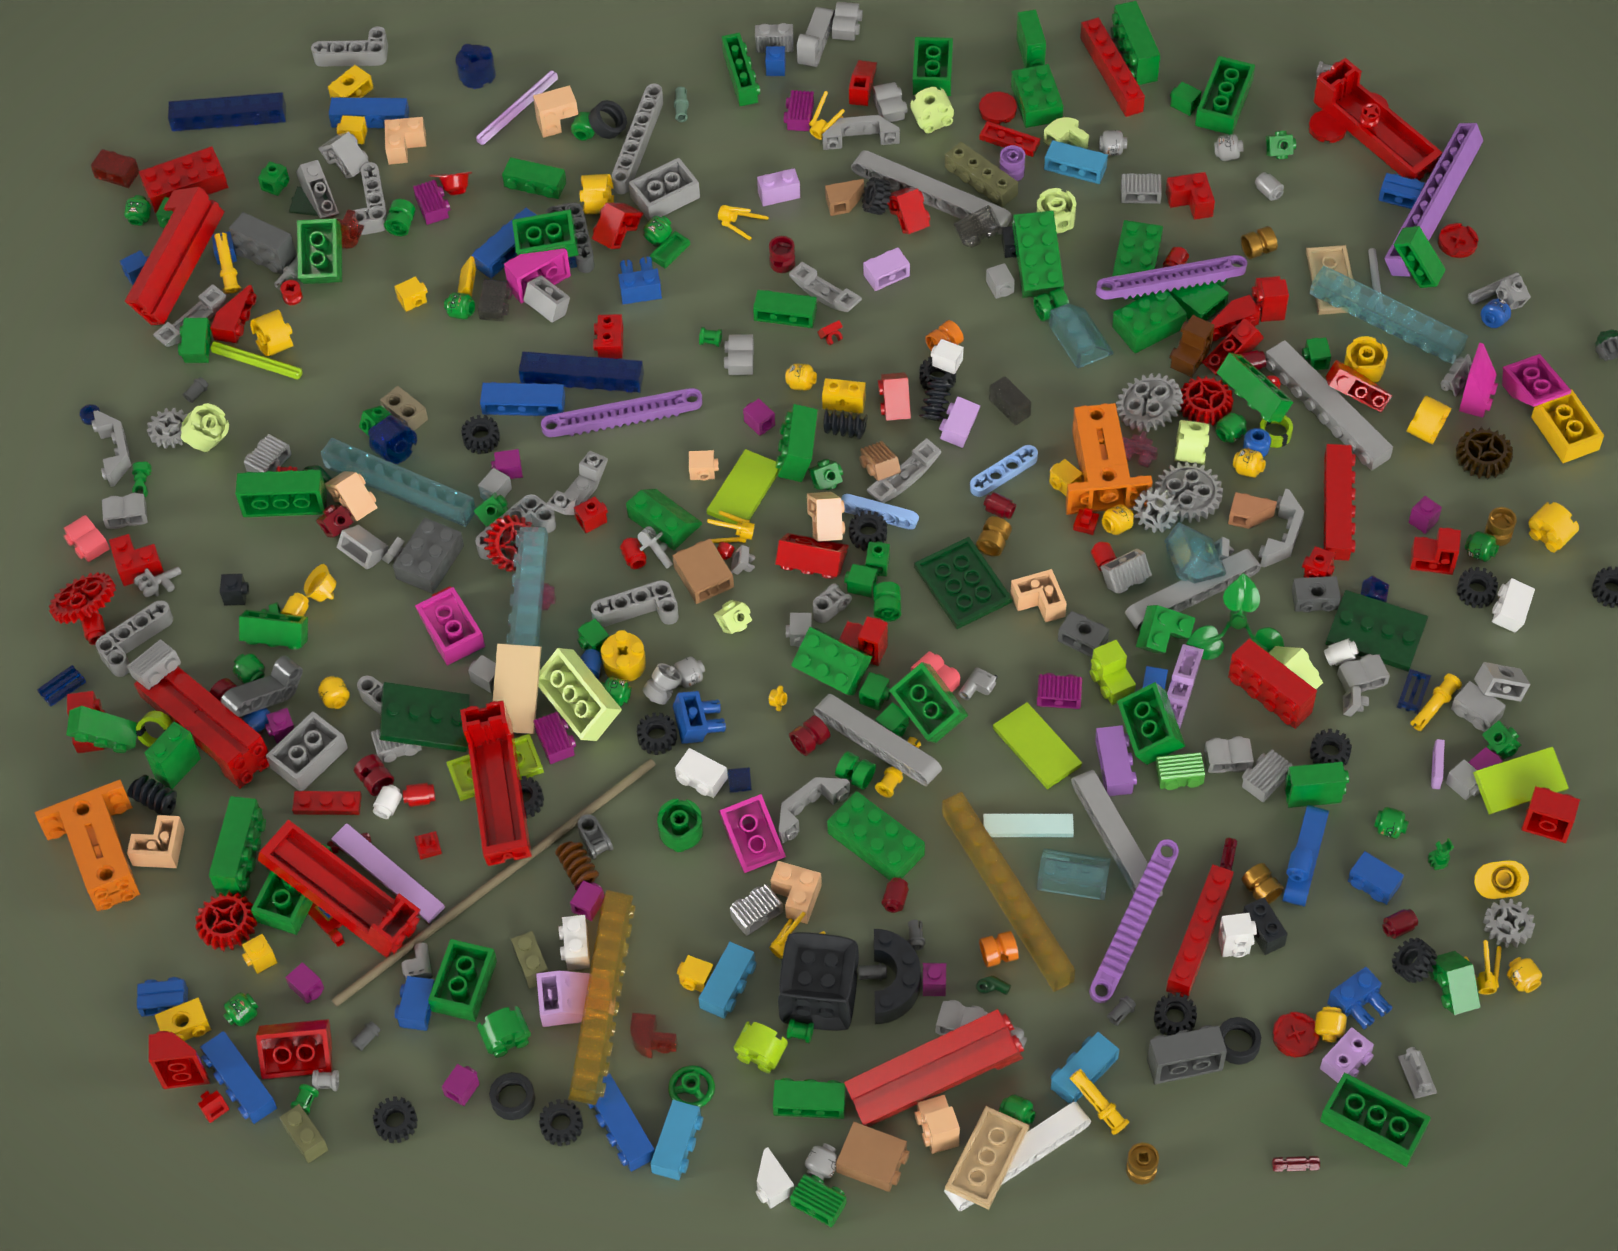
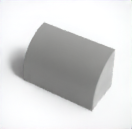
M360 525L342 530L337 545L340 551L365 569L375 566L383 558L389 547Z

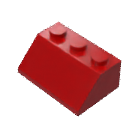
M787 533L779 540L775 565H780L781 569L791 571L794 568L801 570V573L813 575L814 573H819L824 578L834 579L842 571L849 545L832 541H816L812 537Z
M329 1019L259 1026L256 1033L261 1079L313 1075L314 1070L332 1072V1039Z
M159 1031L156 1034H149V1062L163 1089L210 1084V1078L195 1049L173 1032Z

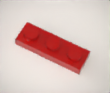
M988 121L979 135V140L1003 148L1010 145L1019 146L1024 150L1025 155L1031 157L1034 156L1041 139Z
M295 791L292 811L294 815H360L361 791Z

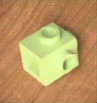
M730 600L722 605L723 608L714 614L723 632L729 634L747 628V624L752 621L749 615L751 613L749 607L739 601Z

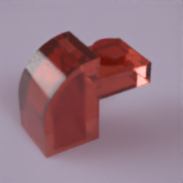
M347 210L343 220L337 219L341 223L342 248L344 249L354 248L364 230V225L358 224L359 222L356 220L355 211Z
M632 1013L630 1031L633 1045L638 1053L647 1058H652L653 1050H657L660 1053L677 1052L678 1042L676 1034L656 1032V1015Z

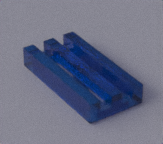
M71 665L38 688L37 691L51 707L66 697L67 694H70L86 683V680Z
M1410 669L1397 708L1401 709L1404 707L1406 711L1410 712V710H1413L1415 714H1418L1431 675ZM1412 676H1416L1417 678L1409 701L1405 702L1404 699ZM1421 678L1425 679L1418 702L1414 705L1412 703Z

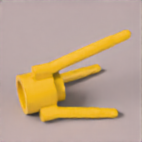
M827 91L823 93L814 117L809 123L812 126L810 133L819 140L823 138L822 134L839 118H843L842 114L845 112L844 109H841L828 123L823 119L817 121L828 94Z
M722 205L718 212V219L722 221L723 226L732 229L748 240H751L749 235L730 223L735 222L738 215L768 220L769 217L749 213L751 210L748 208Z
M719 511V514L739 523L736 525L718 520H707L708 523L736 529V535L739 536L711 539L713 543H746V539L752 540L755 524L749 523L750 520L739 518L724 511Z
M802 912L794 922L790 918L777 938L771 943L769 948L779 959L783 958L788 935L794 931L804 918L805 912Z
M1484 940L1485 971L1480 972L1477 978L1475 975L1478 993L1486 995L1497 992V988H1499L1498 977L1501 946H1497L1493 974L1490 972L1488 941Z

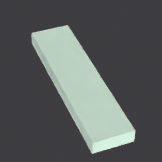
M983 814L984 837H1073V814Z

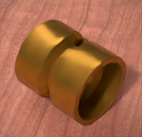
M1269 226L1258 229L1257 233L1249 232L1241 236V246L1248 259L1259 257L1262 255V252L1267 254L1277 250V238Z
M1497 507L1490 512L1484 533L1494 536L1496 538V545L1504 546L1510 542L1517 522L1515 513L1506 507Z
M989 517L976 542L977 548L986 555L1000 556L1005 547V540H1008L1012 531L1011 525L1002 518Z
M1260 863L1249 869L1243 875L1241 881L1250 892H1253L1256 900L1264 897L1268 904H1270L1283 893L1284 887L1276 877L1272 878V872L1265 863Z
M1142 1142L1135 1144L1129 1150L1126 1173L1134 1183L1143 1185L1154 1180L1159 1163V1154L1154 1146Z

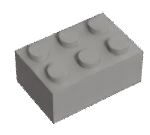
M680 158L674 159L628 182L630 198L643 212L648 221L653 216L662 217L700 198L699 182Z
M312 711L266 757L273 771L297 790L304 791L348 747L344 735Z

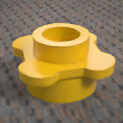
M779 685L777 689L771 690L769 704L776 707L777 711H781L782 705L784 706L787 703V694L784 693L783 686Z

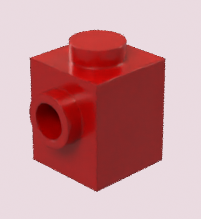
M595 496L573 507L575 519L585 533L607 523V507L603 502L600 503Z

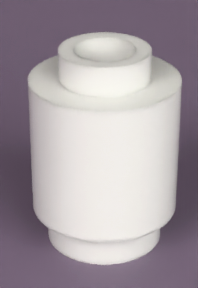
M1349 639L1329 645L1324 650L1330 666L1334 664L1338 666L1347 660L1356 659L1355 654L1359 653L1355 642H1350Z
M393 785L383 786L373 804V813L383 819H389L394 814L402 798L400 789Z

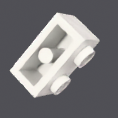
M1513 578L1506 584H1502L1498 591L1499 601L1495 603L1492 609L1494 614L1492 622L1512 632L1518 631L1525 623L1535 589Z
M691 748L687 750L675 767L676 779L681 784L689 785L695 788L701 795H708L712 798L716 796L728 779L727 767Z
M1249 913L1222 916L1218 933L1222 957H1243L1246 954H1250L1257 929L1255 921H1251Z
M585 915L562 917L563 926H559L560 940H564V946L560 947L561 960H566L568 970L591 968Z

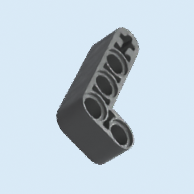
M572 202L549 207L546 214L571 209L579 255L575 256L576 265L582 273L591 272L595 267L582 206L579 203Z
M281 656L275 662L270 676L229 689L223 695L221 703L236 716L241 717L287 701L295 694L303 669L288 656Z

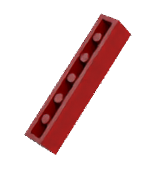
M1097 17L1081 22L1080 39L1125 117L1143 112L1145 95L1100 18Z
M1326 444L1324 454V550L1335 553L1334 560L1349 561L1351 553H1355L1356 541L1352 540V535H1355L1356 524L1352 522V518H1355L1356 506L1352 505V500H1355L1356 489L1352 488V483H1355L1356 472L1352 471V466H1355L1356 455L1352 454V445Z
M1212 864L1169 975L1166 992L1175 995L1180 993V997L1186 995L1189 998L1232 885L1234 871Z

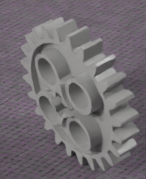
M1151 373L1149 378L1142 375V380L1140 381L1134 378L1135 383L1128 382L1129 388H1122L1123 394L1118 395L1120 401H1117L1116 404L1121 421L1124 422L1125 426L1130 425L1131 430L1137 427L1139 432L1143 428L1149 432L1150 427H1153L1156 431L1158 425L1165 427L1164 422L1168 421L1171 423V416L1177 417L1176 411L1182 409L1180 404L1183 403V394L1178 383H1175L1174 379H1169L1168 375L1162 378L1161 373L1156 377Z
M1186 461L1185 466L1178 462L1177 468L1170 465L1169 471L1164 469L1162 475H1158V481L1155 482V490L1157 487H1160L1161 492H1164L1166 489L1168 490V496L1175 495L1173 502H1179L1175 509L1180 510V513L1177 515L1180 517V522H1183L1184 518H1188L1189 523H1191L1192 518L1200 522V516L1208 519V513L1214 515L1215 509H1219L1220 502H1222L1223 488H1221V481H1217L1218 475L1211 476L1212 469L1205 471V465L1198 468L1197 462L1193 466H1189L1188 461Z

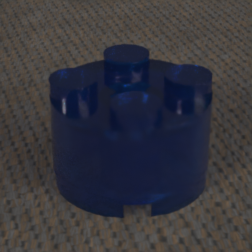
M463 45L455 58L459 80L466 87L474 89L482 88L483 84L488 82L490 84L496 76L491 49L482 45Z
M388 415L376 426L371 427L368 432L371 450L388 463L400 464L412 454L411 448L413 444L416 446L417 443L415 431L393 415Z

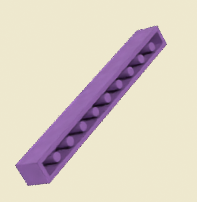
M1477 123L1458 124L1398 235L1402 228L1420 226L1428 241L1430 240L1483 143ZM1392 244L1384 258L1391 275L1410 276L1409 269Z

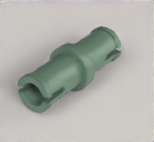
M680 86L675 89V119L678 122H685L688 119L687 109L689 101L687 100V89Z

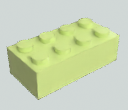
M557 648L541 668L538 685L541 691L580 740L597 741L621 712L620 706L572 649Z

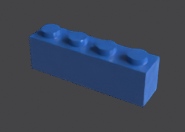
M331 97L329 119L332 128H337V124L341 122L342 115L365 117L367 128H385L384 120L409 118L410 111L407 98Z
M525 208L520 213H517L513 219L536 216V214ZM512 220L503 225L494 236H491L486 243L477 248L472 254L475 259L476 269L490 279L504 268V263L517 257Z
M483 383L480 399L482 414L548 416L563 413L566 398L564 385Z
M224 1031L200 1046L204 1054L201 1056L202 1061L207 1068L212 1066L216 1071L213 1073V1076L220 1085L223 1083L228 1088L225 1091L232 1102L237 1101L240 1107L237 1109L245 1120L249 1118L255 1124L277 1109L272 1096Z
M609 1073L585 1086L587 1095L584 1096L588 1107L590 1109L594 1108L597 1112L595 1118L601 1128L605 1126L608 1131L606 1137L612 1147L616 1146L619 1150L617 1156L623 1166L627 1165L632 1172L652 1161L655 1149L611 1074Z

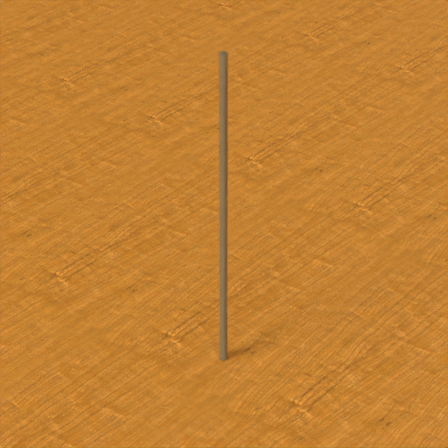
M649 759L531 848L532 857L514 861L397 950L396 954L392 953L332 999L333 1004L338 1007L412 951L416 944L425 941L577 826L580 817L594 813L656 766L655 762Z

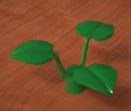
M1242 573L1232 582L1224 592V604L1231 611L1230 621L1226 623L1223 631L1218 635L1215 626L1205 625L1196 629L1186 645L1204 649L1202 659H1215L1221 655L1224 649V643L1220 638L1232 626L1235 629L1246 628L1252 641L1268 653L1275 646L1284 647L1281 634L1274 628L1264 627L1259 629L1256 635L1252 633L1247 623V612H1254L1258 608L1260 594L1255 583L1245 573Z

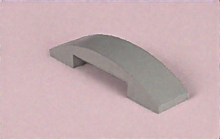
M801 262L789 273L791 279L812 297H817L819 302L835 310L849 312L862 300L859 295L846 288L842 291L817 276V270L804 262Z
M212 284L198 296L200 302L172 325L169 322L163 325L153 334L154 337L166 347L178 344L182 341L180 326L183 325L184 318H208L210 320L225 301L226 294Z
M926 438L912 450V456L900 465L901 473L876 481L867 489V492L881 503L895 498L915 483L930 468L941 454V450Z

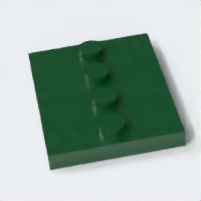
M970 537L914 563V568L956 629L1012 603L1011 595Z
M1345 590L1325 645L1329 646L1349 639L1350 642L1354 641L1359 653L1355 655L1361 657L1368 654L1380 655L1384 664L1409 672L1428 616Z
M384 682L381 697L379 740L466 752L468 742L463 732L460 710L469 707L470 694Z

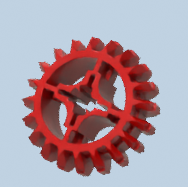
M1207 375L1204 379H1201L1199 376H1197L1196 380L1190 378L1188 383H1184L1183 388H1181L1183 403L1180 404L1182 409L1179 412H1182L1183 418L1188 417V421L1210 423L1214 426L1215 422H1218L1232 411L1234 402L1232 390H1229L1228 384L1223 385L1222 380L1216 381L1215 376L1212 379H1208Z
M505 515L503 519L497 518V523L490 524L492 530L486 531L489 538L484 539L485 542H488V546L484 547V549L490 551L486 557L493 558L491 564H498L500 570L505 568L507 572L512 570L520 571V568L525 569L528 567L527 563L532 564L534 562L532 557L538 555L534 551V549L540 547L538 544H535V541L539 540L538 536H534L537 530L535 528L530 529L532 523H525L526 518L524 517L518 518L517 515H512L511 517ZM514 527L521 532L523 538L518 536L517 530H514ZM502 532H503V538H502V540L499 542L500 536H501V534H502ZM510 541H518V543H513L512 546L505 545L510 543ZM524 545V549L521 554V547ZM500 549H504L506 551L507 556H509L510 560L502 554Z
M230 891L226 896H223V893L220 892L219 897L216 899L211 896V902L204 901V908H198L199 915L196 916L197 924L195 927L197 932H199V938L207 946L211 945L214 950L220 946L223 952L228 946L231 950H234V945L236 944L242 947V941H249L250 939L248 934H255L254 927L257 926V920L251 911L253 904L249 902L246 896L242 898L239 893L233 896ZM244 914L243 920L238 926L237 922L240 920V916ZM215 917L216 920L213 923V927L209 929L211 920Z

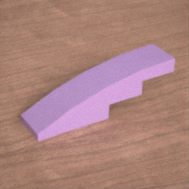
M1185 644L1182 645L1167 692L1179 728H1181L1204 652V649Z

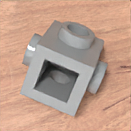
M1521 277L1505 278L1495 290L1498 299L1508 303L1511 310L1522 308L1531 298Z

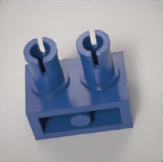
M644 257L640 259L641 271L633 272L631 260H627L628 266L625 265V260L620 262L622 274H618L622 304L662 299L658 268L653 269L650 257H646L647 263H645Z
M699 691L677 694L672 707L682 744L703 742L707 733L725 732L726 724L722 723L725 721L724 718L706 720L705 714L720 713L721 705L717 704L720 703L719 699L701 701Z
M1364 967L1330 992L1327 1003L1330 1007L1340 1008L1341 1012L1346 1015V1018L1352 1015L1364 1030L1367 1029L1366 1025L1370 1027L1375 1019L1362 1006L1369 1002L1381 1017L1385 1016V1013L1388 1014L1393 1008L1379 993L1382 983L1367 967Z

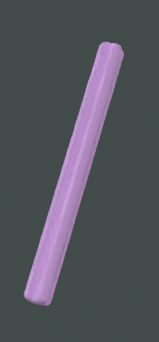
M553 70L549 71L476 136V141L481 145L489 141L534 101L533 95L543 93L558 79L557 73Z

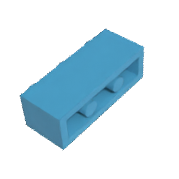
M1052 140L1045 156L1044 170L1100 184L1107 168L1108 154Z
M732 942L728 943L698 998L700 1009L725 1019L728 1012L731 1013L733 1011L738 993H742L746 987L747 976L749 974L752 975L756 968L757 962L755 961L753 951Z
M1099 1032L1093 1037H1087L1079 1052H1073L1068 1057L1067 1064L1062 1069L1059 1067L1054 1071L1051 1076V1090L1068 1104L1077 1102L1083 1094L1069 1079L1071 1075L1081 1068L1094 1084L1118 1059L1119 1048Z
M672 1100L650 1164L652 1173L675 1180H680L681 1174L686 1173L689 1159H687L689 1151L693 1152L696 1144V1138H694L696 1130L700 1131L703 1124L700 1107Z

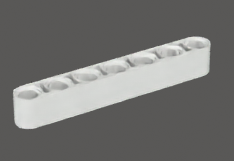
M1077 1102L1067 1105L1027 1132L1002 1184L1089 1126L1091 1120ZM944 1190L958 1211H962L974 1204L969 1200Z

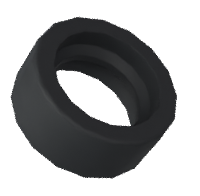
M604 100L590 111L589 123L597 135L602 138L612 139L626 128L627 116L617 103ZM600 111L608 113L613 118L616 128L608 126L602 120Z
M1242 1017L1229 1018L1221 1024L1220 1030L1224 1043L1225 1035L1231 1030L1244 1031L1252 1038V1046L1249 1050L1243 1052L1233 1051L1225 1044L1227 1050L1225 1060L1237 1065L1252 1061L1259 1053L1262 1039L1256 1024Z
M515 1072L506 1073L496 1078L489 1092L493 1110L498 1116L507 1120L521 1119L529 1114L534 1107L536 1099L530 1080L521 1073ZM510 1085H519L526 1091V1099L517 1107H504L498 1098L502 1089Z

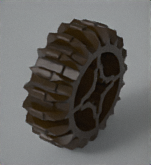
M1481 426L1478 431L1473 428L1470 432L1466 431L1464 436H1461L1456 446V459L1459 460V466H1463L1464 472L1470 471V476L1476 474L1479 479L1485 476L1488 480L1490 476L1496 478L1498 474L1503 475L1505 470H1508L1513 459V447L1510 446V440H1505V434L1499 435L1498 430L1492 432L1490 427L1484 430Z

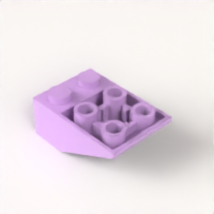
M569 971L536 973L540 1018L543 1027L612 1018L607 975Z

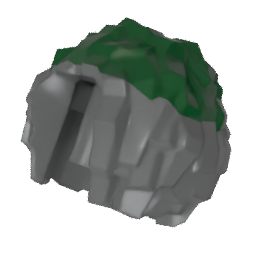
M1610 329L1600 332L1595 342L1596 352L1599 357L1604 359V361L1617 358L1618 331Z

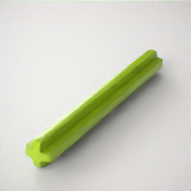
M214 341L210 347L212 353L297 380L303 374L302 369L223 343Z

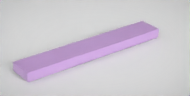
M346 823L331 838L335 845L397 896L400 893L421 909L419 915L429 924L445 908L443 903L349 824Z

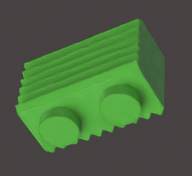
M1201 752L1156 757L1155 766L1160 789L1174 790L1181 786L1195 788L1204 784L1205 771Z

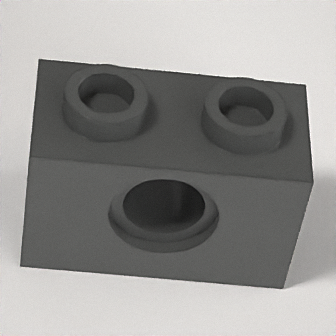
M1337 576L1294 579L1292 595L1295 612L1332 611L1338 609L1340 592Z
M1071 611L1059 628L1058 641L1092 658L1093 649L1107 643L1109 629L1101 623L1087 619L1083 614Z

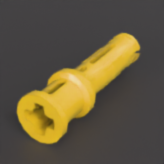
M220 233L215 234L214 238L222 269L219 274L223 278L224 283L223 293L232 294L239 292L241 287L237 283V270L233 268L227 233H222V236H220Z
M1449 673L1444 676V681L1441 685L1434 688L1431 699L1411 721L1414 729L1422 731L1444 703L1451 701L1453 693L1462 687V682L1459 678Z
M914 737L908 738L907 742L917 748L921 746L920 741L915 744L918 739ZM893 766L885 769L881 782L875 785L876 791L884 797L891 798L894 794V788L903 780V772Z
M1081 1068L1071 1075L1069 1079L1098 1111V1118L1100 1120L1103 1119L1112 1129L1111 1133L1113 1135H1116L1128 1125L1129 1120L1121 1116L1116 1110L1114 1103L1108 1102Z

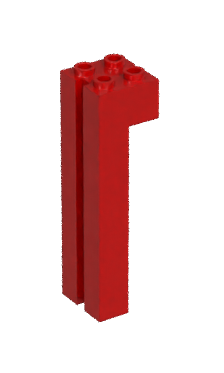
M1344 58L1340 62L1334 63L1330 71L1322 72L1317 77L1314 92V103L1318 107L1325 110L1345 126L1349 133L1400 176L1420 181L1427 172L1433 171L1443 152L1360 84L1362 71L1347 58ZM1367 103H1374L1381 109L1379 123L1373 128H1366L1359 121L1361 108Z
M200 187L174 190L164 210H172L173 214L125 299V302L150 325L165 324L225 212L216 201L209 200L206 191Z
M177 666L174 671L168 673L167 676H164L158 684L150 689H146L138 681L134 683L135 688L144 701L156 711L167 714L173 722L191 732L195 744L219 764L224 776L239 789L253 779V774L257 770L262 772L269 766L266 757L269 751L262 736L225 707L180 667Z
M503 700L492 701L486 704L485 708L479 709L478 706H470L466 709H461L463 732L469 748L482 850L487 866L505 863V860L513 858L515 861L532 857L513 726Z
M289 819L259 852V862L386 958L391 953L396 954L397 950L403 946L402 942L406 936L410 938L417 929L416 925L420 921L418 916L421 909L400 893L396 896L395 900Z
M997 1009L844 1082L862 1124L867 1127L873 1126L917 1105V1102L930 1099L993 1068L1000 1070L1023 1059L1021 1052L1024 1051V1048L1016 1034L1013 1036L1011 1034L1014 1027L1006 1013L1002 1014Z

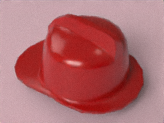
M472 172L431 174L429 176L439 177L443 189L450 195H459L466 192L469 184V174H472Z

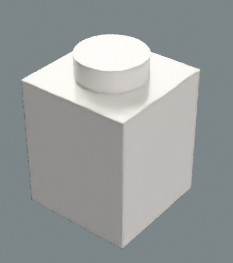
M941 339L938 345H935L931 351V357H933L932 366L955 374L963 361L964 347Z

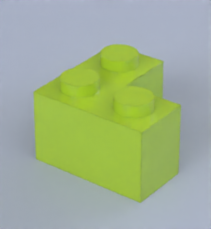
M1117 640L1093 649V657L1091 659L1090 676L1094 682L1099 684L1102 696L1108 699L1111 705L1116 704L1118 700L1134 693L1136 690V683L1126 669L1127 655Z

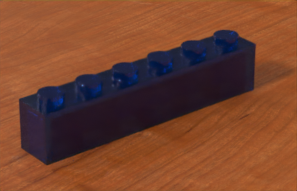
M283 92L169 101L168 120L172 131L286 122V103Z
M522 352L519 376L520 382L526 384H560L568 388L577 387L632 393L641 392L644 369L643 361Z

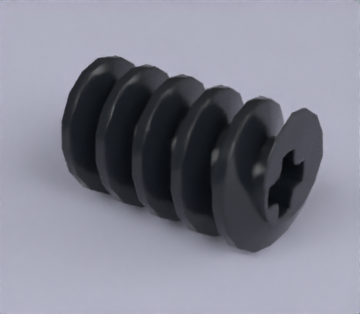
M929 376V379L934 382L927 383V386L932 390L925 391V394L930 398L923 399V402L928 406L921 407V410L926 414H920L919 417L933 421L943 420L945 417L940 413L947 412V409L942 405L949 404V401L944 397L951 396V393L946 389L953 388V385L945 379Z
M826 408L823 419L824 432L829 434L832 429L833 435H837L840 430L842 437L848 432L850 438H853L856 433L857 439H861L866 430L868 415L866 414L864 419H861V415L858 413L853 418L852 411H850L846 417L844 410L841 411L840 415H837L836 409H833L832 413L829 414L828 408Z
M143 775L139 779L134 780L127 790L128 797L147 806L150 810H154L157 814L170 816L175 809L177 792L174 790L170 791V788L167 786L163 787V784L160 782L156 783L155 779H149L148 775Z

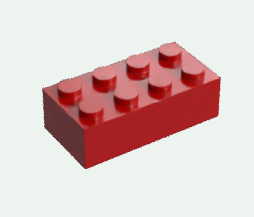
M212 146L139 171L143 187L155 213H157L164 197L170 198L174 190L200 187L206 191L207 195L229 188L224 171Z
M1248 639L1232 654L1228 675L1231 682L1243 688L1251 698L1261 702L1268 711L1274 712L1285 724L1296 729L1312 713L1317 690L1251 639Z

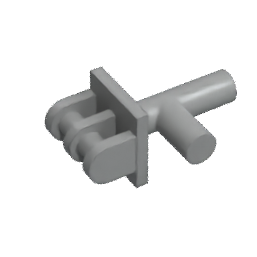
M647 526L638 534V539L643 545L639 549L642 551L650 546L667 569L673 565L664 552L667 549V544L664 542L658 544L656 541L663 533L657 534L652 527Z
M177 566L154 577L147 568L145 573L134 579V583L139 585L138 588L140 591H143L145 597L152 595L157 597L159 596L158 584L160 583L168 592L175 589V586L169 579L180 575L181 570Z

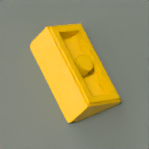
M470 256L463 265L458 286V293L469 294L471 297L476 275V264L473 256Z

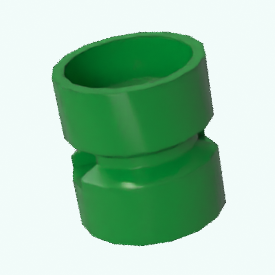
M404 199L392 201L389 214L384 223L385 229L395 236L407 235L416 212L415 206Z
M1062 288L1050 291L1049 295L1044 293L1033 298L1036 314L1043 322L1054 318L1055 314L1060 316L1070 311L1068 297Z
M881 582L875 585L873 588V600L875 602L874 617L880 618L884 622L899 619L901 617L900 586L894 582Z
M847 751L837 765L835 776L840 779L851 780L852 785L864 790L868 787L874 776L876 765L866 759L860 761L859 756Z

